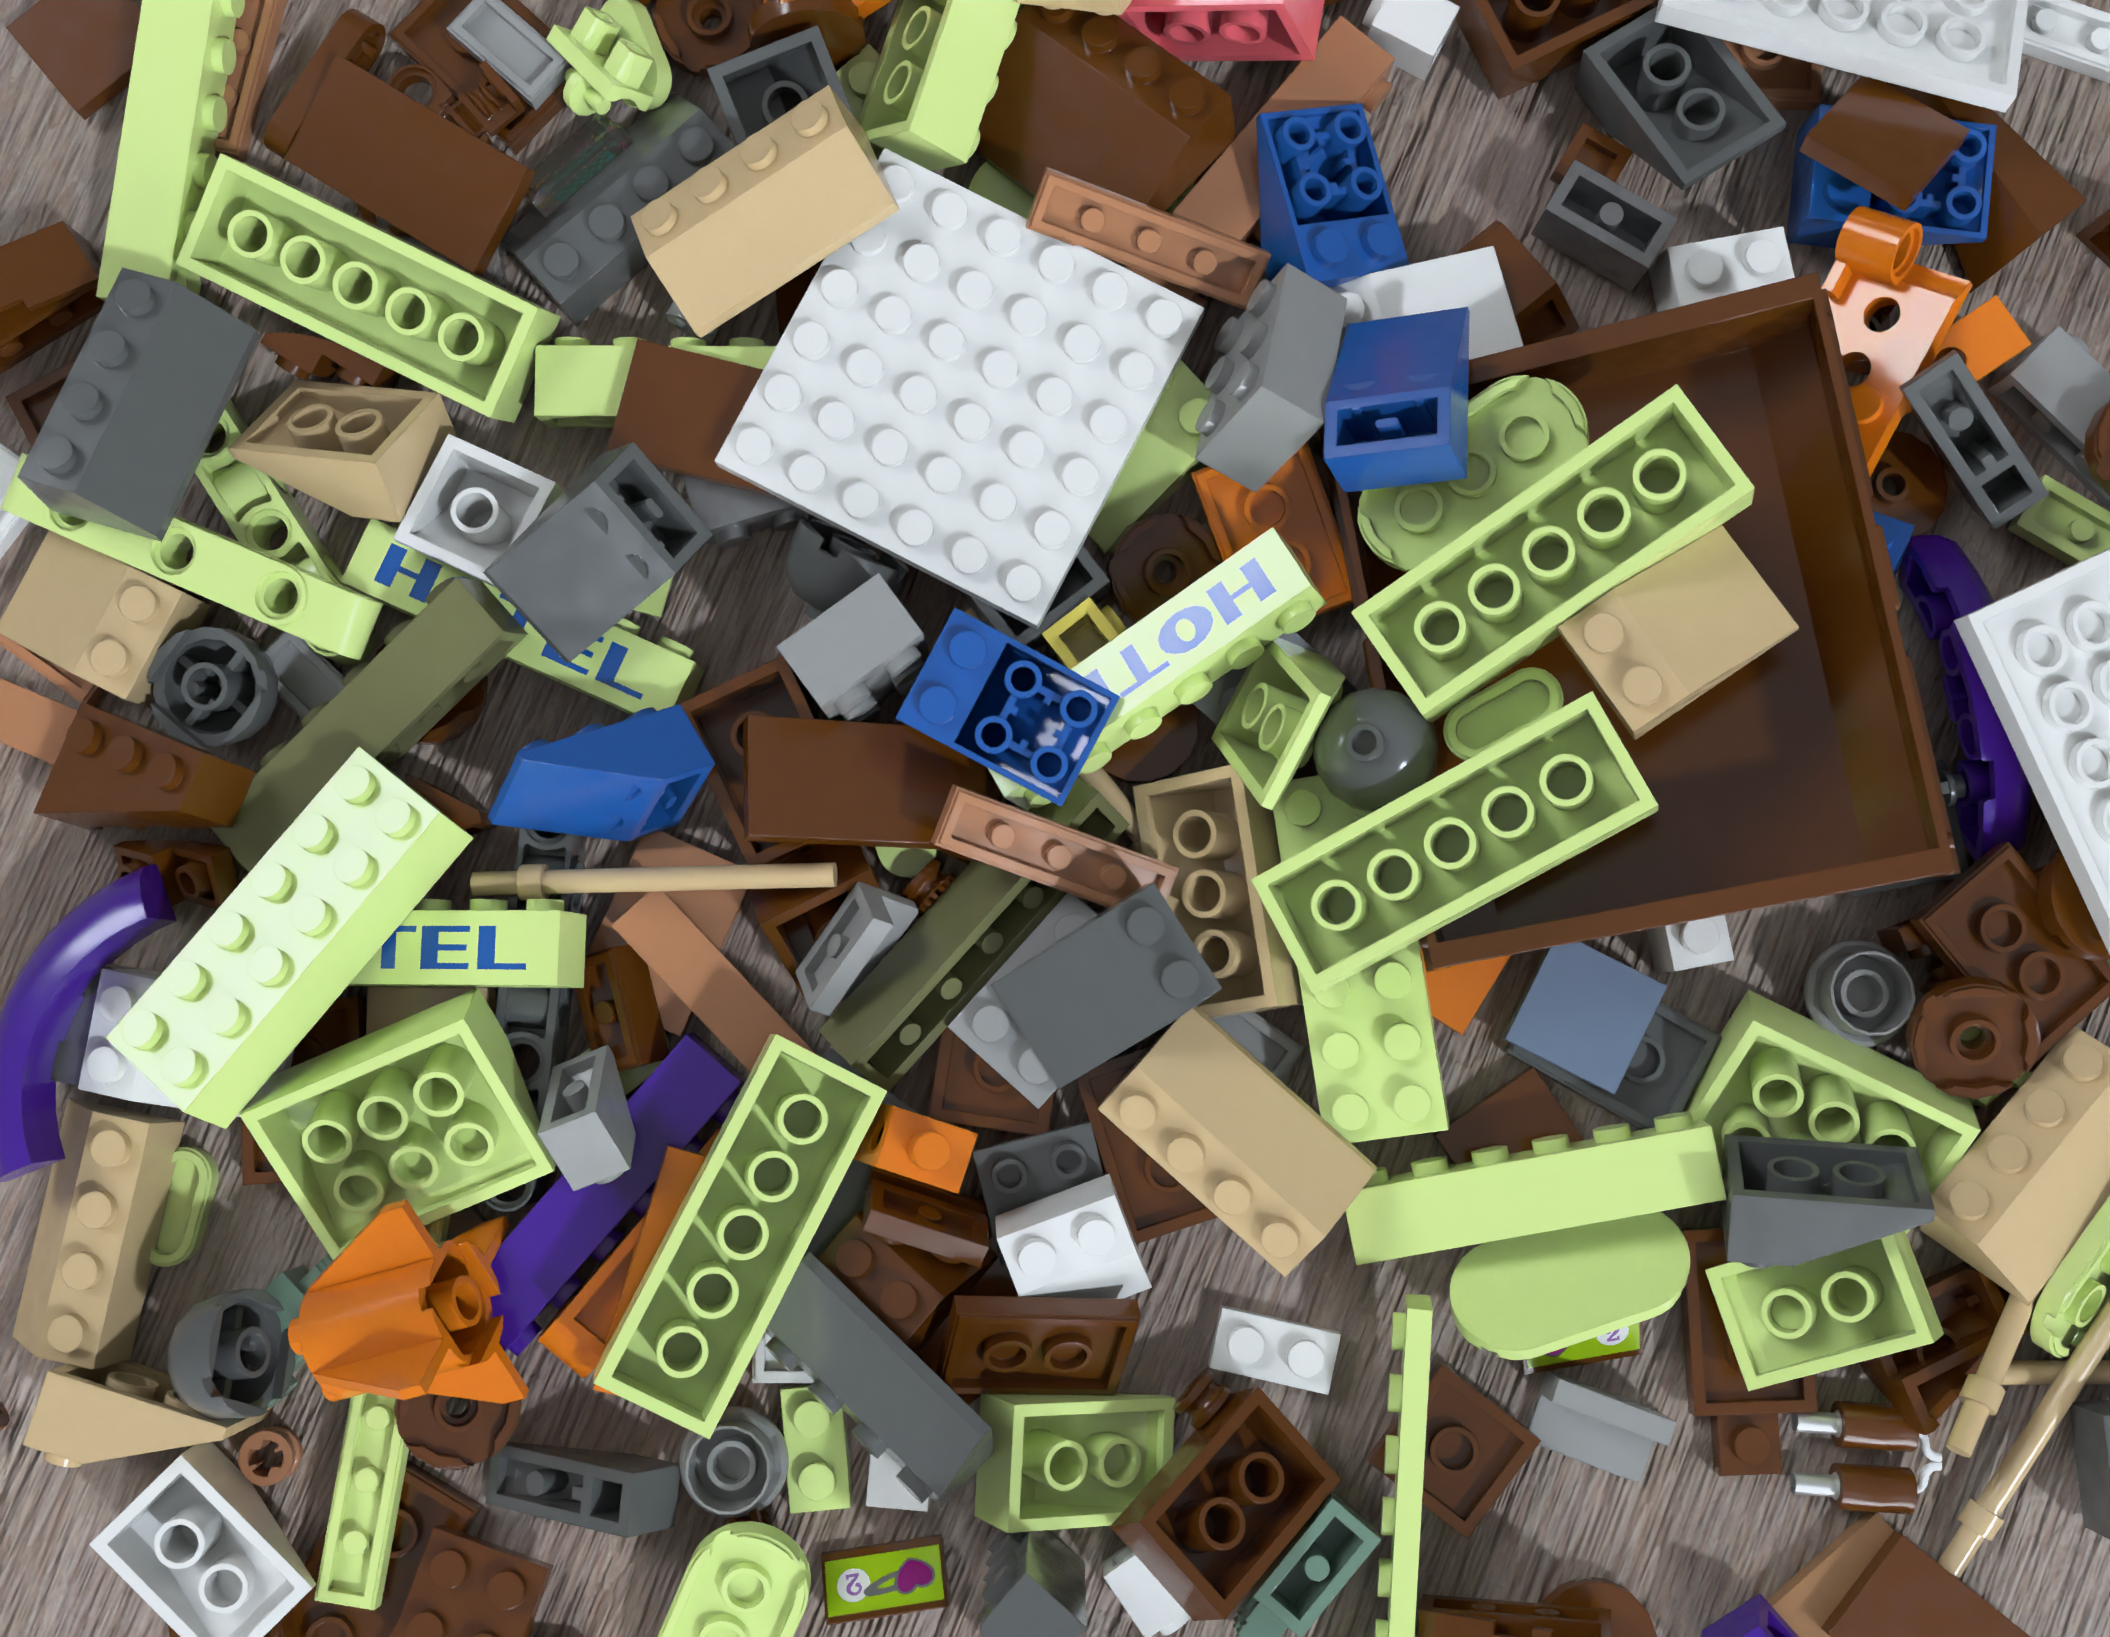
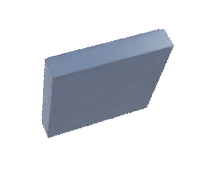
M1581 942L1546 948L1501 1039L1609 1094L1615 1095L1667 986Z

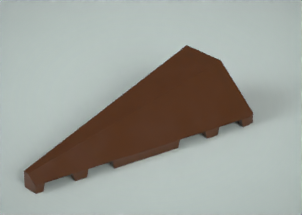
M1886 82L1951 120L1997 125L1987 238L1984 242L1953 244L1965 272L1962 279L1970 281L1973 285L1969 293H1972L2086 201L2066 179L1992 109Z
M1965 1261L1924 1279L1944 1332L1937 1341L1932 1344L1859 1362L1866 1376L1918 1434L1928 1435L1940 1426L1937 1419L1959 1397L1968 1374H1976L2010 1295L2009 1292ZM2034 1309L2032 1311V1314L2029 1318V1321L2026 1325L2022 1337L2030 1330L2031 1319Z

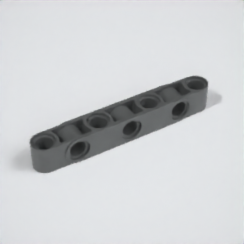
M520 828L517 856L512 871H517L521 864H547L550 870L585 869L584 860L587 836L562 833L556 838L549 839L544 831ZM584 893L550 894L548 899L564 900V911L582 913ZM509 895L508 910H526L527 901H521L518 895ZM499 987L495 1017L508 1037L515 1058H517L518 1052L526 1045H531L540 1056L539 1069L535 1075L530 1078L524 1075L522 1077L539 1122H541L553 1066L565 1062L573 989ZM549 1174L527 1182L525 1192L519 1199L510 1196L507 1192H503L484 1201L491 1208L501 1212L516 1211L528 1207L539 1201L545 1194Z

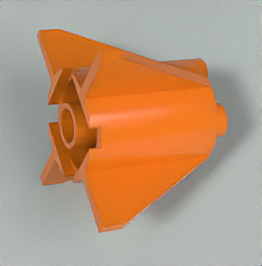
M407 1199L385 1205L309 1286L299 1308V1317L293 1318L288 1326V1340L292 1350L297 1355L303 1356L311 1374L321 1386L323 1395L332 1402L365 1393L399 1400H407L428 1393L501 1404L525 1399L529 1388L499 1343L503 1330V1315L492 1318L490 1297L501 1294L491 1263L510 1227L506 1217L502 1216L482 1222L452 1240L435 1244Z

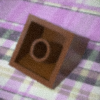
M818 844L780 863L835 862L837 865L836 887L747 889L760 926L803 996L804 994L795 971L856 883L859 881L885 891L862 846Z
M862 1210L851 1219L817 1259L910 1349L919 1351L950 1315L954 1295L966 1296L999 1257L988 1248L979 1268L963 1262L958 1264L947 1263L936 1258L929 1251L907 1244L891 1245L884 1243L872 1233L862 1230Z

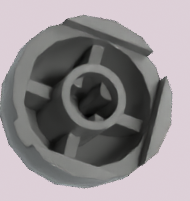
M804 518L800 519L791 538L786 555V576L794 593L808 603L804 612L813 619L877 573L882 576L893 593L897 595L909 569L902 561L886 552H883L880 560L876 559L877 554L865 546L866 542L833 525L811 519L810 523Z
M201 627L195 630L187 629L178 632L158 649L148 670V683H154L153 696L156 703H150L154 717L168 734L188 745L224 747L251 738L268 723L277 704L278 678L272 660L257 642L231 629Z
M1369 688L1350 692L1329 707L1316 731L1313 743L1316 770L1332 795L1354 809L1374 812L1434 779L1439 763L1437 761L1439 738L1434 723L1427 721L1413 701L1404 694L1381 688Z
M259 1289L225 1291L195 1304L184 1314L175 1326L168 1346V1371L172 1387L183 1403L207 1417L246 1418L265 1414L269 1410L264 1408L268 1406L271 1400L282 1399L289 1389L294 1372L295 1352L289 1344L288 1328L283 1332L281 1331V1323L276 1311H284V1308L278 1299Z

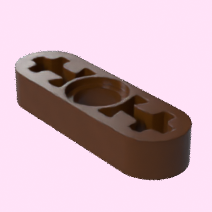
M350 9L341 15L270 118L264 133V144L268 150L283 159L285 158L336 54L350 60L366 71L371 69L385 43L386 32L382 24L357 9Z

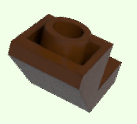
M1494 221L1455 253L1459 254L1494 246L1524 346L1573 334L1580 328L1557 282L1502 222Z

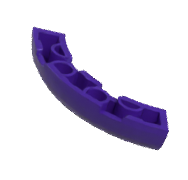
M1941 535L1911 536L1903 558L1900 588L1915 610L1927 637L1931 640L1939 639L1940 657L1946 673L1942 676V684L1949 716L1952 722L1958 723L1959 742L1961 749L1967 759L1956 763V774L1962 775L1966 784L1965 797L1957 798L1955 805L1963 843L1975 861L1981 858L1998 842H2009L2018 852L2025 845L2028 833L2033 790L1954 623V620L1994 602L1980 574L1957 542Z
M151 864L111 882L89 896L63 917L44 937L25 962L6 995L0 1010V1182L13 1180L66 1159L57 1122L56 1082L51 1080L58 1044L65 1040L72 1021L85 998L82 993L105 965L112 964L145 937L177 921L157 865Z

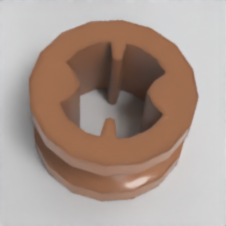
M282 1425L269 1426L250 1435L242 1444L238 1456V1465L242 1475L249 1482L258 1486H271L291 1476L297 1470L303 1458V1446L299 1436L292 1429ZM273 1441L278 1445L274 1452L277 1453L282 1450L283 1461L269 1470L263 1466L267 1458L260 1460L258 1450Z

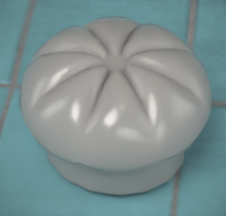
M1847 940L1834 944L1824 950L1811 965L1803 986L1804 1002L1810 1019L1834 1034H1839L1842 1038L1863 1047H1873L1882 1044L1897 1034L1910 1017L1916 999L1914 983L1903 963L1885 947L1866 940Z
M727 1406L710 1440L691 1430L688 1431L679 1455L680 1476L687 1493L702 1509L725 1518L746 1517L755 1508L758 1511L766 1508L780 1493L785 1483L789 1466L786 1442L777 1426L764 1414L747 1407Z

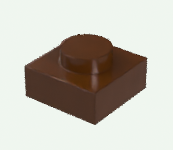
M1583 122L1552 173L1550 180L1560 185L1574 160H1577L1616 182L1633 152Z
M1778 1413L1710 1416L1714 1472L1720 1476L1782 1474Z

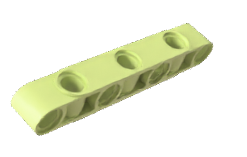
M229 399L195 474L235 537L241 543L351 589L340 582L343 577L342 572L285 483L232 457L228 448L244 433L248 426L231 399ZM225 431L226 438L223 446L218 451L209 453V444L212 438L218 433ZM287 526L288 537L285 543L280 548L271 550L270 539L272 534L277 529ZM297 588L289 596V610H292L297 603ZM373 629L361 660L352 659L311 642H306L316 653L337 663L356 665L364 662L372 654L376 645V634Z
M22 452L0 508L317 646L352 659L361 660L383 603L178 515H174L162 542L51 511L17 477L28 456L27 453ZM193 546V557L187 565V552ZM297 588V603L292 610H289V596Z

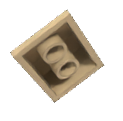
M295 380L228 449L234 459L352 517L383 520L386 522H402L448 434L457 437V434L438 392L360 385L355 387L348 384Z
M1723 525L1613 588L1558 626L1561 640L1634 740L1799 629L1797 623Z
M49 530L0 620V634L70 673L124 700L152 709L150 703L156 702L153 696L154 683H148V670L158 649L176 633L187 629H198L211 605L122 561Z
M124 1361L94 1370L67 1364L47 1371L23 1446L44 1452L43 1459L51 1464L75 1468L86 1463L224 1440L268 1418L271 1408H264L269 1411L256 1417H207L182 1402L172 1387L169 1373L131 1361Z

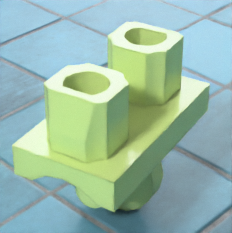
M585 6L572 30L554 24L546 38L573 66L564 75L567 81L563 90V99L566 105L579 116H588L596 112L603 115L610 110L611 102L619 99H628L638 110L646 112L654 96L642 85V82L655 59L636 43L620 37L610 53L608 50L621 26L609 14Z

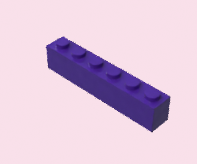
M694 1032L685 1035L627 1101L636 1132L631 1168L609 1183H594L576 1191L572 1190L564 1175H562L500 1245L491 1263V1267L498 1280L501 1294L490 1297L492 1318L503 1315V1330L499 1343L505 1353L510 1350L518 1357L543 1329L534 1320L548 1304L551 1303L559 1310L582 1285L583 1281L575 1275L590 1257L600 1264L624 1237L616 1227L632 1210L641 1217L646 1212L666 1146L671 1145L697 1153L705 1144L697 1137L701 1130L712 1118L720 1125L727 1118L739 1095L737 1089L744 1083L746 1078Z

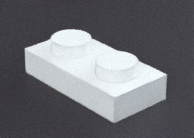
M1221 1305L1208 1365L1212 1369L1328 1395L1341 1334L1330 1329Z

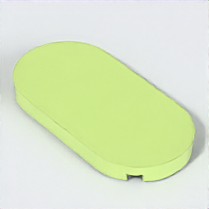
M1529 375L1510 376L1490 385L1468 401L1467 478L1362 490L1358 507V525L1365 542L1372 552L1384 563L1395 569L1409 572L1589 446L1588 422L1581 403L1566 386L1548 378L1544 380L1538 377L1529 378Z
M2110 1196L2047 1282L2032 1315L2030 1336L2033 1343L2058 1358L2069 1355V1348L2067 1347L2069 1344L2077 1347L2110 1296Z
M1662 1212L1486 1242L1469 1251L1460 1260L1453 1272L1450 1283L1451 1314L1462 1336L1480 1350L1482 1346L1488 1351L1496 1352L1497 1357L1509 1360L1535 1358L1654 1318L1669 1310L1680 1297L1682 1289L1687 1282L1690 1270L1689 1247L1678 1226Z
M741 1521L717 1528L699 1543L692 1554L657 1637H793L807 1606L811 1587V1572L804 1552L788 1534L765 1523Z

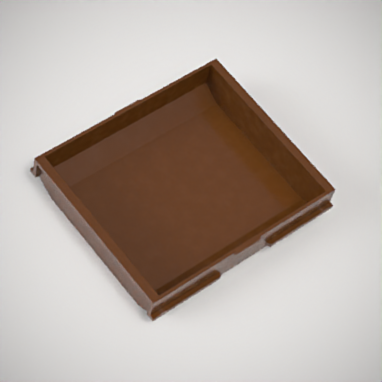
M1818 272L1470 359L1468 401L1495 382L1510 376L1529 375V378L1538 377L1544 380L1548 378L1566 386L1581 403L1588 422L1589 445L1677 384L1755 487L1752 504L1722 525L1797 623L1799 629L1636 740L1630 735L1560 636L1479 690L1478 692L1484 690L1520 669L1536 667L1548 671L1558 680L1564 694V706L1593 691L1658 804V811L1421 938L1420 943L1426 971L1452 968L1454 965L1926 877L1935 878L1961 873L1912 658L1907 657L1905 654L1896 611L1900 608V600L1883 527L1875 523L1870 498L1874 493L1827 289L1821 288ZM1325 423L1319 428L1323 454ZM1328 467L1329 484L1338 529L1343 540L1342 548L1354 609H1356L1407 572L1387 565L1372 552L1365 542L1358 525V507L1362 491L1343 492ZM1366 635L1367 638L1364 639L1362 646L1371 688L1398 691L1410 698ZM1449 712L1433 722L1437 728L1439 738L1437 758L1439 763L1435 777L1464 762L1452 753L1444 739V722Z

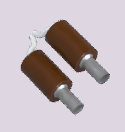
M1835 1401L1830 1412H1798L1791 1415V1425L1794 1432L1831 1434L1832 1441L1836 1447L1914 1452L1919 1440L1924 1455L1934 1461L1924 1465L1920 1471L1917 1483L1910 1467L1833 1463L1830 1466L1828 1475L1795 1472L1790 1474L1789 1487L1792 1494L1828 1496L1835 1510L1912 1514L1917 1505L1918 1494L1924 1491L1928 1484L1929 1475L1933 1471L1942 1470V1454L1934 1452L1930 1448L1928 1435L1918 1434L1892 1404Z

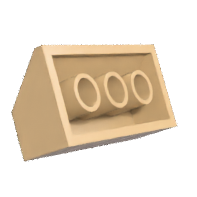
M827 85L659 198L651 201L630 217L645 258L693 331L702 338L893 215L900 208L864 129L832 88Z
M1231 765L1133 786L1142 854L1180 868L1167 903L1223 988L1198 1004L1197 1007L1210 1018L1303 1005L1298 968L1251 882L1252 878L1281 863L1273 809L1270 810L1260 806Z
M1197 1006L1172 1022L1117 1082L1098 1108L1101 1113L1284 1277L1326 1237L1377 1169L1375 1164Z
M2076 1026L2053 1047L1931 1195L1935 1208L1934 1221L1920 1225L1919 1228L2027 1306L2033 1302L2045 1287L2055 1270L2110 1196V1048Z
M68 1098L59 1135L66 1159L52 1164L12 1335L35 1357L92 1370L131 1360L152 1268L149 1258L151 1250L156 1249L176 1163L172 1162L173 1153L180 1146L184 1121Z

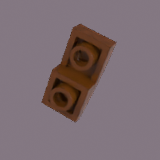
M268 332L265 333L260 342L279 354L275 360L279 367L303 380H308L310 374L332 379L336 373L355 387L360 385L394 389L401 374L327 339L304 334Z
M184 840L123 841L113 845L119 866L117 869V879L151 864L157 865L172 906L188 901L218 909L239 885L230 847Z

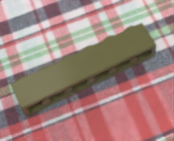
M456 577L455 579H447L437 585L426 597L425 601L428 605L413 620H406L393 628L384 639L386 647L372 661H365L354 667L342 681L345 687L331 701L317 705L304 716L301 721V725L304 728L290 742H283L275 746L262 758L260 765L263 768L254 776L233 827L211 828L224 845L230 847L231 853L248 873L358 747H361L390 769L528 635L482 581Z
M1079 776L1062 807L1051 802L1039 808L1026 810L1112 843L1130 825L1099 791ZM973 859L818 1031L855 1070L888 1093L1064 898L1067 892Z

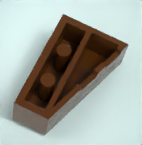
M64 221L0 246V374L98 314L105 303L104 300L96 297L101 260L89 241Z
M81 702L73 723L68 728L66 739L33 813L88 830H103V827L115 826L129 829H145L146 826H167L174 829L232 828L256 771L194 745H188L177 738L136 721Z
M1423 1594L1418 1609V1637H1611V1609Z

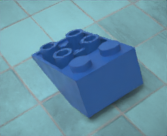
M1362 103L1261 113L1256 117L1261 248L1271 253L1265 269L1270 282L1287 263L1329 288L1370 273L1410 265Z
M1820 104L1797 131L1786 236L1787 243L1836 249L1837 239L1846 219L1854 209L1862 205L1921 223L1923 227L1921 245L1977 243L1986 240L1997 125L1953 120L1970 130L1962 146L1905 211L1799 151L1806 135L1833 105Z
M1468 307L1347 324L1326 399L1324 461L1343 492L1467 478L1470 318Z
M954 608L896 719L1062 807L1120 696L963 611Z
M681 704L658 711L653 707L637 711L625 721L604 726L602 723H594L580 729L571 737L551 743L547 739H540L521 748L515 755L514 762L504 783L500 787L488 818L491 824L629 842L679 825L715 762Z

